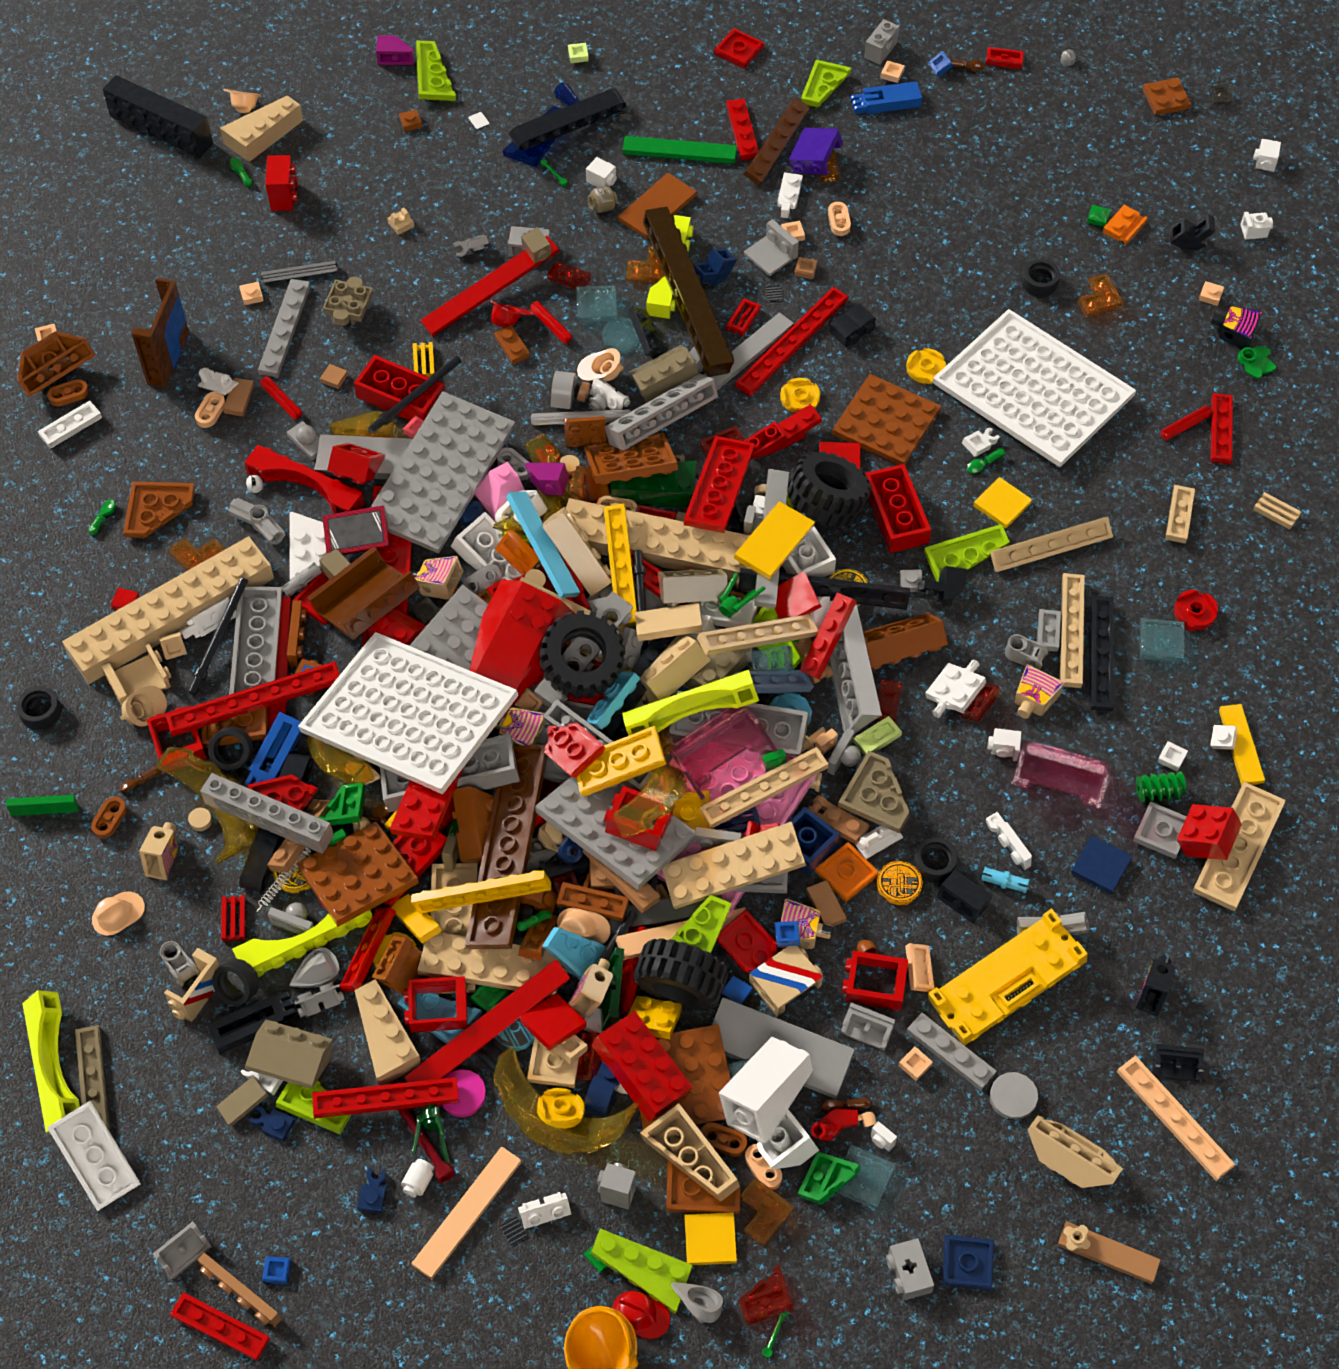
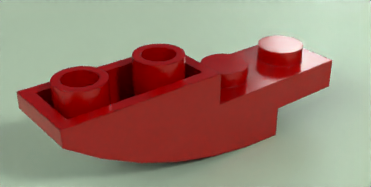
M809 404L779 424L774 421L744 440L745 442L755 443V450L751 459L775 453L806 437L805 432L820 424L822 419L814 407Z

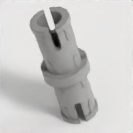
M313 562L309 567L300 573L297 572L295 577L281 586L286 596H292L302 587H307L311 580L323 572Z

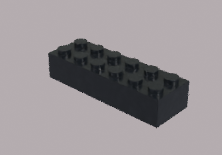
M117 75L102 89L109 115L115 120H120L130 127L133 126L145 134L148 133L160 141L163 140L173 147L180 148L190 155H195L199 158L214 144L207 116Z

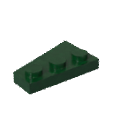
M615 947L608 960L610 963L608 971L613 974V977L601 1003V1031H605L619 1022L621 1016L619 1003L624 949Z

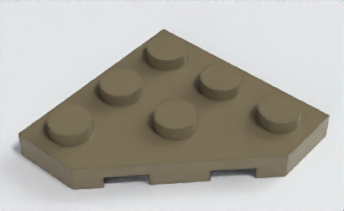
M868 750L840 798L838 807L900 833L909 817V809L907 804H905L902 791L893 774L889 759Z

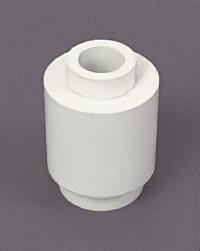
M417 1159L415 1163H412L401 1182V1186L404 1188L403 1192L414 1198L417 1195L422 1196L433 1176L432 1171L434 1167L422 1159Z

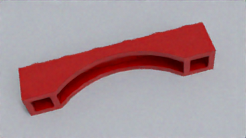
M257 445L244 462L247 475H258L263 482L290 481L300 483L317 491L328 502L333 514L359 510L365 505L363 494L359 489L351 488L340 480L331 479L320 471L316 472L308 468L305 464L294 462L289 457L281 456L270 448Z

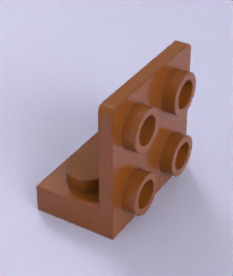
M605 416L565 419L566 447H579L607 442Z
M393 935L372 978L404 996V989L408 988V980L420 979L421 975H418L417 970L422 951L413 947L412 944L414 942Z

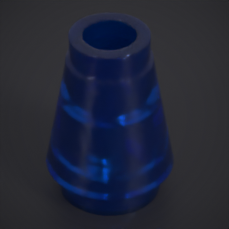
M562 82L554 90L556 99L568 106L580 101L569 84Z

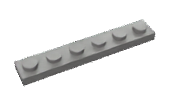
M296 279L290 280L258 368L259 375L279 377L311 287L310 282Z

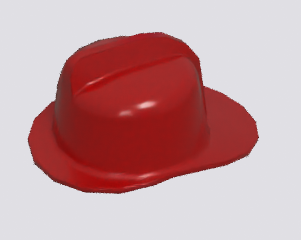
M490 301L494 304L491 322L503 328L514 326L521 315H534L532 311L524 308Z
M627 1291L619 1295L613 1303L612 1308L622 1313L632 1324L635 1334L642 1338H659L669 1328L670 1315L665 1305L646 1294L637 1291Z

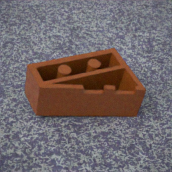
M471 786L455 789L452 796L455 811L452 812L453 819H457L459 828L456 838L460 860L463 863H478V866H481L494 796Z

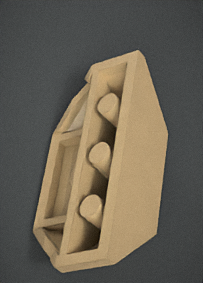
M1037 1116L1028 1128V1133L1039 1161L1081 1188L1113 1184L1123 1169L1120 1165L1116 1164L1115 1160L1105 1150L1061 1123L1045 1120L1043 1117Z

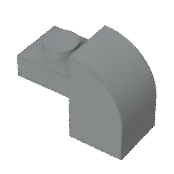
M555 371L550 407L571 409L574 400V388L577 385L578 379L575 373Z

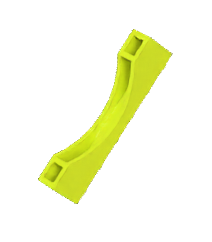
M674 215L676 228L680 230L682 242L686 244L689 252L690 240L688 239L693 236L694 226H691V217ZM664 276L658 283L650 287L646 311L649 316L670 319L671 311H675L676 301Z
M746 670L622 714L629 736L652 726H655L659 733L670 724L689 715L716 708H740L758 702L759 699L750 672Z
M371 909L339 927L336 926L330 915L327 914L315 927L300 935L282 940L252 939L232 950L237 959L246 961L255 969L259 978L264 972L272 968H280L287 961L304 956L309 950L323 947L328 941L336 937H343L357 927L366 926L372 919Z
M37 990L22 1004L46 1133H50L47 1128L48 1126L73 1112L80 1105L79 1099L68 1088L59 1063L58 1035L62 1010L58 992Z

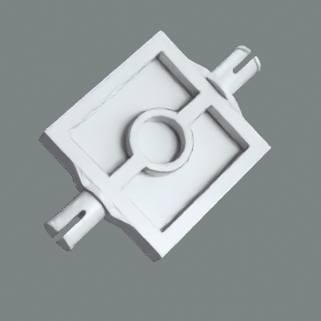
M972 660L967 668H961L948 663L926 691V698L938 704L934 711H932L935 717L940 718L945 709L964 713L986 684L985 677L974 673L980 665L976 660Z

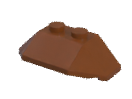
M54 331L21 352L17 381L29 398L90 360L96 354L86 338Z

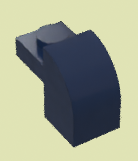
M726 248L712 249L706 262L694 263V270L696 275H699L701 281H707L711 286H715L730 274L737 259Z
M604 1061L589 1086L585 1098V1110L607 1119L617 1099L616 1092L620 1083Z

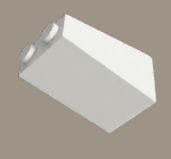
M771 1037L719 1092L727 1126L765 1144L811 1075L813 1067L810 1054L803 1049L789 1045L786 1041H780Z

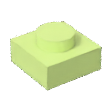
M586 43L568 45L570 63L589 61Z

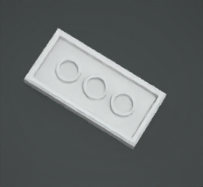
M91 1101L47 1127L97 1211L140 1185L139 1180Z

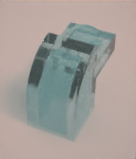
M785 645L767 647V650L752 651V671L793 670L792 647Z

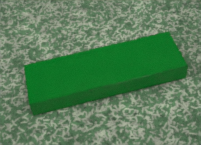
M74 794L6 799V807L11 816L79 812V804Z

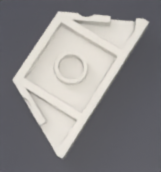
M290 512L291 580L297 572L300 573L313 562L321 569L319 560L327 554L323 522L294 512Z

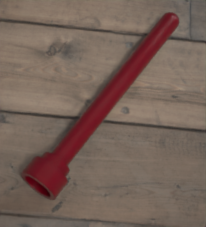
M408 1109L397 1110L413 1135H415L417 1122ZM421 1129L419 1144L435 1166V1177L439 1183H445L454 1177L456 1171L450 1163L442 1161Z

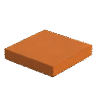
M849 842L815 868V873L823 881L827 880L831 889L845 903L877 878L879 871Z

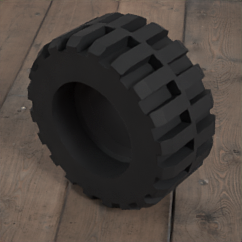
M812 452L801 457L788 482L787 492L791 503L797 507L800 513H804L807 518L813 519L819 524L824 523L826 526L832 527L836 525L837 527H842L857 521L871 492L867 476H864V472L858 469L856 464L850 463L844 457L836 456L837 454Z
M584 610L577 611L575 615L572 612L566 613L564 618H557L553 625L549 626L543 637L539 653L540 668L544 670L543 676L546 681L550 680L552 682L551 687L555 690L561 689L562 694L567 697L569 693L573 694L576 699H581V696L585 695L587 699L593 698L596 693L601 695L608 687L610 688L615 683L625 661V646L622 645L623 637L621 634H617L618 628L614 623L609 625L607 623L608 618L602 616L600 619L596 617V612L590 611L589 615L584 614ZM578 637L592 640L599 646L603 654L602 663L596 670L591 672L575 671L562 658L563 645L568 640Z
M659 938L658 940L652 939L644 944L633 976L636 985L641 990H645L647 994L656 997V999L682 1004V1008L706 1011L713 1009L719 1004L728 977V971L724 962H721L718 957L712 956L708 951H703L699 947L688 945V943Z

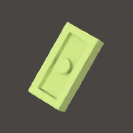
M888 716L854 737L853 743L866 755L868 750L877 752L902 735V731Z

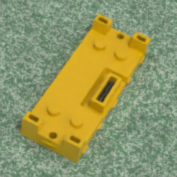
M1050 909L1043 914L1041 920L940 989L936 987L928 993L929 1001L958 1040L965 1046L997 1023L1003 1021L1004 1018L1020 1007L1027 1005L1033 998L1046 989L1051 988L1059 980L1080 968L1081 965L1087 962L1088 953L1078 941L1075 942L1070 933L1062 926L1061 919L1053 909Z

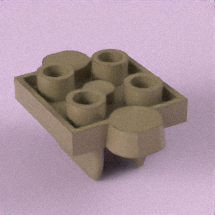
M350 277L347 282L335 280L323 306V313L333 315L332 320L337 325H346L350 320L352 325L356 321L361 322L372 298L373 288L364 286L362 279L358 277Z

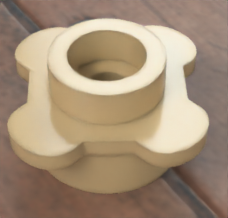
M1080 1225L1078 1228L1067 1226L1064 1229L1063 1233L1066 1236V1248L1068 1250H1087L1090 1247V1241L1087 1239L1088 1228L1086 1226Z

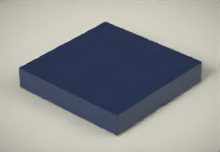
M1091 835L1071 874L1112 895L1132 855Z
M945 1235L941 1286L991 1291L994 1240Z

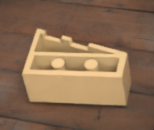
M685 634L678 635L653 664L644 671L640 681L652 697L659 701L672 695L711 660L705 655L696 640Z

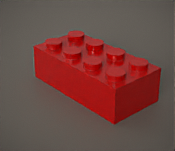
M374 355L354 382L356 398L389 411L429 377ZM439 381L436 382L397 415L409 421L415 415L425 420L442 391L445 392L444 384Z
M905 464L865 473L871 487L868 501L888 552L893 553L929 544L931 528Z
M636 1011L597 1035L592 1044V1047L648 1122H651L687 1097L693 1088Z

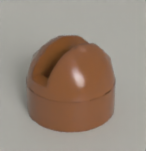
M861 940L857 945V951L873 954L877 952V948L871 940Z

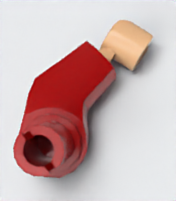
M835 1109L820 1119L818 1123L813 1124L811 1133L815 1138L818 1137L820 1140L830 1141L843 1128L858 1126V1121L862 1120L864 1128L873 1126L877 1122L872 1112L858 1115V1110Z

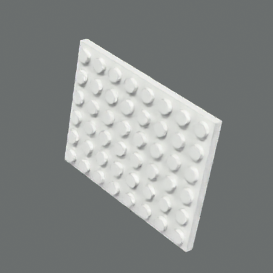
M1010 309L933 378V384L1059 467L1073 456L1136 393L1134 388Z
M375 632L299 724L298 728L304 734L443 794L518 697V692L516 689Z

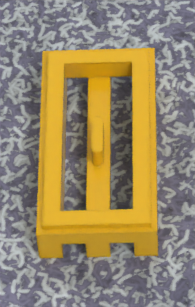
M429 342V345L421 343L419 346H417V343H413L414 371L419 373L418 351H421L422 375L430 378L435 373L433 342ZM428 350L430 360V373H426L425 351Z

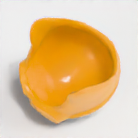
M594 1306L583 1310L573 1319L567 1330L564 1343V1354L568 1369H636L638 1366L636 1356L637 1338L632 1324L622 1313L610 1307Z

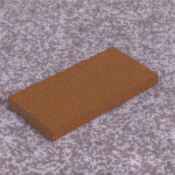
M667 173L618 216V221L647 240L649 236L643 225L646 210L668 206L670 213L675 215L697 196V191Z

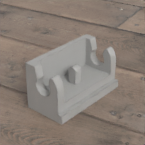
M851 1003L840 1034L885 1051L894 1029L895 1019Z
M192 1221L155 1251L153 1256L173 1280L203 1253L210 1250L212 1246Z

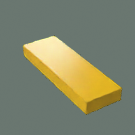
M409 894L399 899L391 907L396 911L395 915L422 944L441 932L440 926L428 913L419 914L411 903V896Z

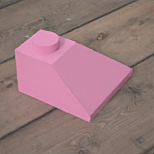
M506 462L489 471L474 496L481 502V505L496 523V512L508 501L506 498L509 492L525 491L517 473Z

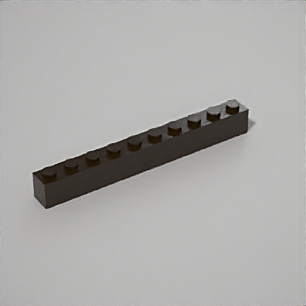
M668 206L646 210L643 225L706 376L713 377L730 373L731 367L734 364L733 354L729 353L727 340L721 334L720 324L715 320L713 307L709 305L707 293L701 287V280L699 275H696L693 260L689 258L687 246L683 244L681 239V232L676 228L674 215L670 213Z

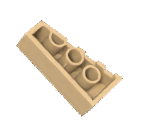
M285 96L220 127L223 144L250 162L303 121L301 106L289 96Z
M563 507L544 520L542 527L590 596H593L612 583L611 570L607 564H602L600 561L601 555L597 549L591 547L588 542L589 538L583 530L579 529L574 516Z
M375 979L356 989L355 994L378 1085H387L413 1071L421 1064L418 1052Z
M677 1104L640 1132L643 1140L720 1202L740 1187L737 1178L680 1104Z

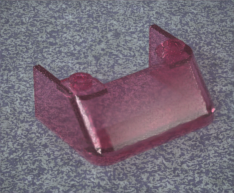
M743 706L740 708H728L675 743L670 748L669 753L700 799L703 800L705 796L701 789L709 786L712 779L710 774L712 771L746 749L750 752H760L766 748V745L773 752L777 751L759 720L747 706Z
M1024 741L1012 785L1030 788V785L1035 784L1077 795L1083 800V804L1092 807L1096 805V809H1100L1109 780L1111 765L1035 742Z

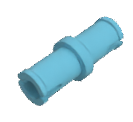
M988 867L984 868L983 873L990 874L992 877L982 875L981 881L1000 885L1002 889L1007 887L1026 894L1028 887L1021 886L1019 883L1029 885L1030 879L1011 875L1009 871L1004 873Z

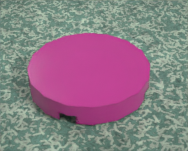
M461 1069L452 1071L444 1078L457 1077L459 1103L441 1106L452 1116H471L485 1102L486 1090L484 1082L478 1074L471 1070Z

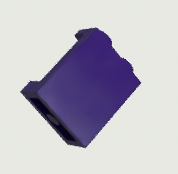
M804 128L789 158L793 172L797 174L827 175L829 172L827 161L833 149L841 148L843 144L839 129Z

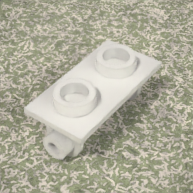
M203 368L199 371L202 382L198 386L223 395L230 393L239 384L233 381L227 374L214 373V371L208 368Z
M594 377L590 395L593 397L596 394L600 395L611 410H622L623 406H629L631 401L628 396L623 395L619 391L616 392L615 388L605 380Z
M879 826L861 837L856 847L864 858L868 859L899 841L903 836L901 833Z
M557 1192V1194L544 1197L545 1204L541 1205L539 1199L522 1203V1206L518 1207L524 1229L571 1215L566 1194Z

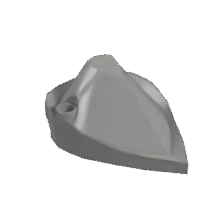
M324 947L314 949L303 960L289 986L313 988L336 981L340 971L336 956Z
M671 1283L673 1290L700 1323H712L720 1317L723 1298L717 1291L694 1284Z

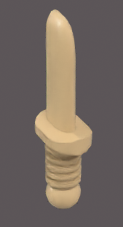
M821 727L809 737L805 735L802 753L805 750L810 751L814 749L816 738L821 733H826L824 727Z

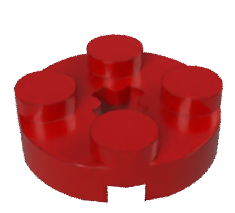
M1199 590L1183 592L1179 595L1174 605V615L1177 621L1187 631L1191 632L1210 627L1215 622L1218 612V605L1215 599L1207 593L1205 595L1198 593ZM1192 607L1200 609L1199 613L1193 612Z

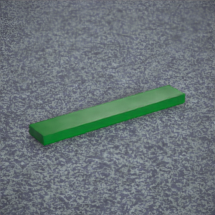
M625 136L623 144V154L731 164H735L737 145Z

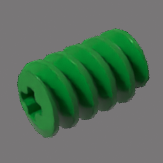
M1170 772L1167 776L1164 773L1159 774V776L1156 774H1151L1150 777L1142 775L1141 778L1137 776V795L1141 803H1145V797L1147 796L1151 802L1154 801V796H1157L1158 801L1161 802L1163 795L1166 796L1168 801H1171L1172 794L1175 795L1176 800H1180L1181 793L1185 794L1186 792L1184 775L1182 772H1177L1176 775Z

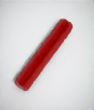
M535 301L530 305L531 311L564 344L572 341V334L539 301Z
M265 376L260 380L261 386L294 420L302 417V410L270 377Z
M1208 405L1201 407L1162 429L1160 436L1164 440L1171 439L1210 417L1212 409Z

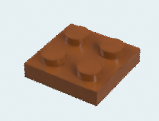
M1179 78L1143 84L1142 90L1155 116L1190 109L1191 102Z

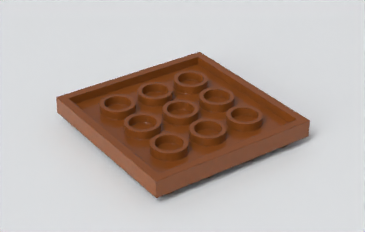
M869 374L833 427L832 435L849 443H860V448L897 465H906L941 411V405Z
M664 432L652 434L624 451L609 445V442L584 446L585 456L596 484L606 485L611 483V481H629L634 477L647 478L652 476V474H670L678 470L677 461Z
M377 822L327 847L323 854L317 852L301 860L300 863H296L298 870L337 927L419 884L417 876Z
M719 1024L672 1033L670 1040L655 1037L693 1087L687 1097L677 1104L681 1105L696 1126L726 1121L719 1092L731 1079ZM677 1104L672 1106L670 1109L659 1115L651 1122H648V1120L639 1110L642 1129H646L649 1125H651L653 1122H655L657 1119H659L661 1116H663Z

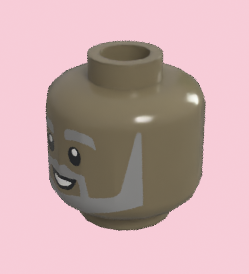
M610 187L595 188L588 195V205L596 213L612 211L615 208V203H617V194Z

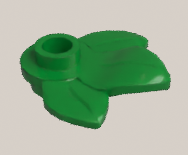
M1256 346L1253 349L1246 347L1238 353V362L1244 366L1245 372L1253 378L1260 379L1262 373H1270L1276 369V365L1267 358L1270 353V349L1267 347Z

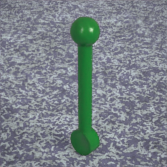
M546 159L540 160V164L545 166L560 181L561 186L567 185V180L561 178L549 166Z
M785 1308L779 1310V1319L767 1347L762 1350L764 1358L772 1356V1346L784 1318L788 1316V1310Z

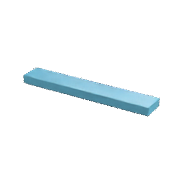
M526 491L509 492L506 498L559 597H577L580 591L556 546L543 529V522Z

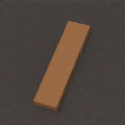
M1066 1221L1063 1231L1067 1226L1072 1228H1078L1079 1226ZM1090 1230L1087 1233L1090 1247L1087 1250L1071 1251L1149 1284L1153 1283L1161 1260ZM1062 1231L1057 1246L1068 1250L1066 1248V1236Z

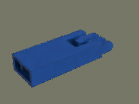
M917 81L863 88L862 94L850 97L854 113L856 114L865 112L871 114L921 107L922 96Z
M281 712L278 713L249 768L250 774L245 782L246 787L252 784L254 780L257 783L280 776L288 754L294 751L302 735L298 728L301 721ZM267 757L273 759V764L267 762L265 770H261Z

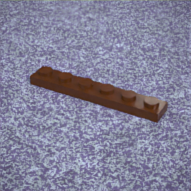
M796 96L792 99L743 175L758 186L761 184L809 110V106Z

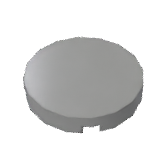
M1017 1072L1000 1075L993 1082L990 1090V1103L1001 1117L1007 1119L1021 1120L1028 1117L1034 1111L1038 1101V1092L1033 1081Z

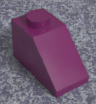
M377 35L376 56L378 65H414L413 49L397 36Z
M525 463L530 481L543 495L564 494L569 480L565 463Z

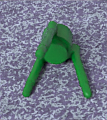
M735 573L724 594L719 598L721 604L718 606L719 611L725 617L731 618L744 605L766 589L765 586L756 591L752 590L740 601L735 596L728 597L738 577V574Z

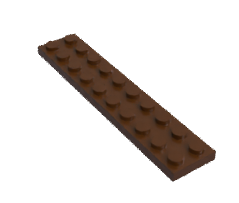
M545 745L513 746L520 782L496 787L478 882L488 879L505 878L510 875L526 874L537 816L535 806L540 800L548 758L544 753ZM522 896L473 904L465 942L467 949H512Z

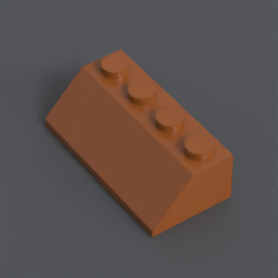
M929 612L863 632L872 670L882 667L881 665L886 663H899L902 661L901 659L906 657H919L925 651L935 652L940 650L942 646L948 645L943 620Z

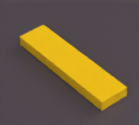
M1242 704L1221 706L1219 713L1223 726H1236L1238 729L1235 749L1231 750L1241 785L1243 782L1251 785L1263 784L1265 778Z

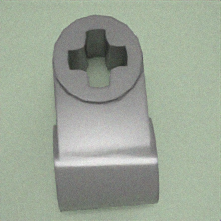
M1014 634L1008 640L1005 656L1010 661L1023 666L1028 664L1040 670L1042 668V660L1048 654L1049 649L1040 642Z
M168 941L161 946L160 955L180 987L184 986V982L194 975H200V971L195 963L186 955L178 943ZM169 953H177L175 957L167 958Z

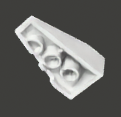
M486 512L456 536L451 545L477 571L487 565L494 564L502 569L503 579L514 580L522 576L494 549L503 538V532ZM489 572L488 578L493 579L494 574Z
M787 1110L765 1144L757 1140L759 1152L772 1169L799 1166L819 1151L810 1136L789 1110Z

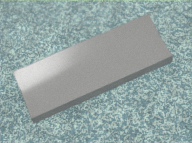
M320 434L314 470L316 472L320 471L328 477H336L333 475L334 472L327 470L332 446L351 443L386 454L373 479H388L412 439Z
M245 587L237 604L229 695L276 680L282 587Z
M855 605L829 659V666L833 671L832 679L844 732L847 728L854 730V736L864 726L882 716L857 605Z
M752 703L740 708H716L689 715L672 723L669 734L671 736L768 752L782 748L787 755L800 756L810 716L806 711Z
M510 733L488 738L482 742L463 767L464 769L461 777L458 779L456 789L471 786L482 791L520 782ZM380 767L383 801L389 812L397 811L410 780Z
M722 997L712 1025L719 1024L725 1055L747 1063L771 1037L780 1041H786L789 1045L803 1049L810 1054L813 1071L803 1086L834 1099L837 1098L852 1062L855 1049Z

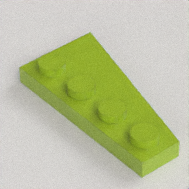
M416 40L418 99L456 101V94L451 88L452 84L446 75L445 66L442 65L441 56L435 41Z
M1002 524L925 547L924 554L936 581L939 582L940 568L951 566L969 570L990 557V551L1006 547L1010 541Z
M600 1229L590 1254L616 1273L622 1274L629 1279L630 1283L643 1289L650 1297L668 1307V1310L675 1314L681 1299L671 1287V1283H686L692 1265Z

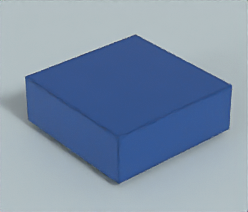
M944 51L928 62L938 77L954 66Z
M798 921L775 922L777 947L800 946Z
M732 976L723 989L721 997L743 1005L752 992L753 987Z
M266 1256L262 1282L288 1285L291 1258Z

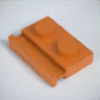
M1123 205L1105 225L1102 233L1118 242L1121 240L1124 242V245H1127L1146 224L1148 217H1142L1139 212Z
M512 528L494 548L521 575L532 570L540 561L534 549Z

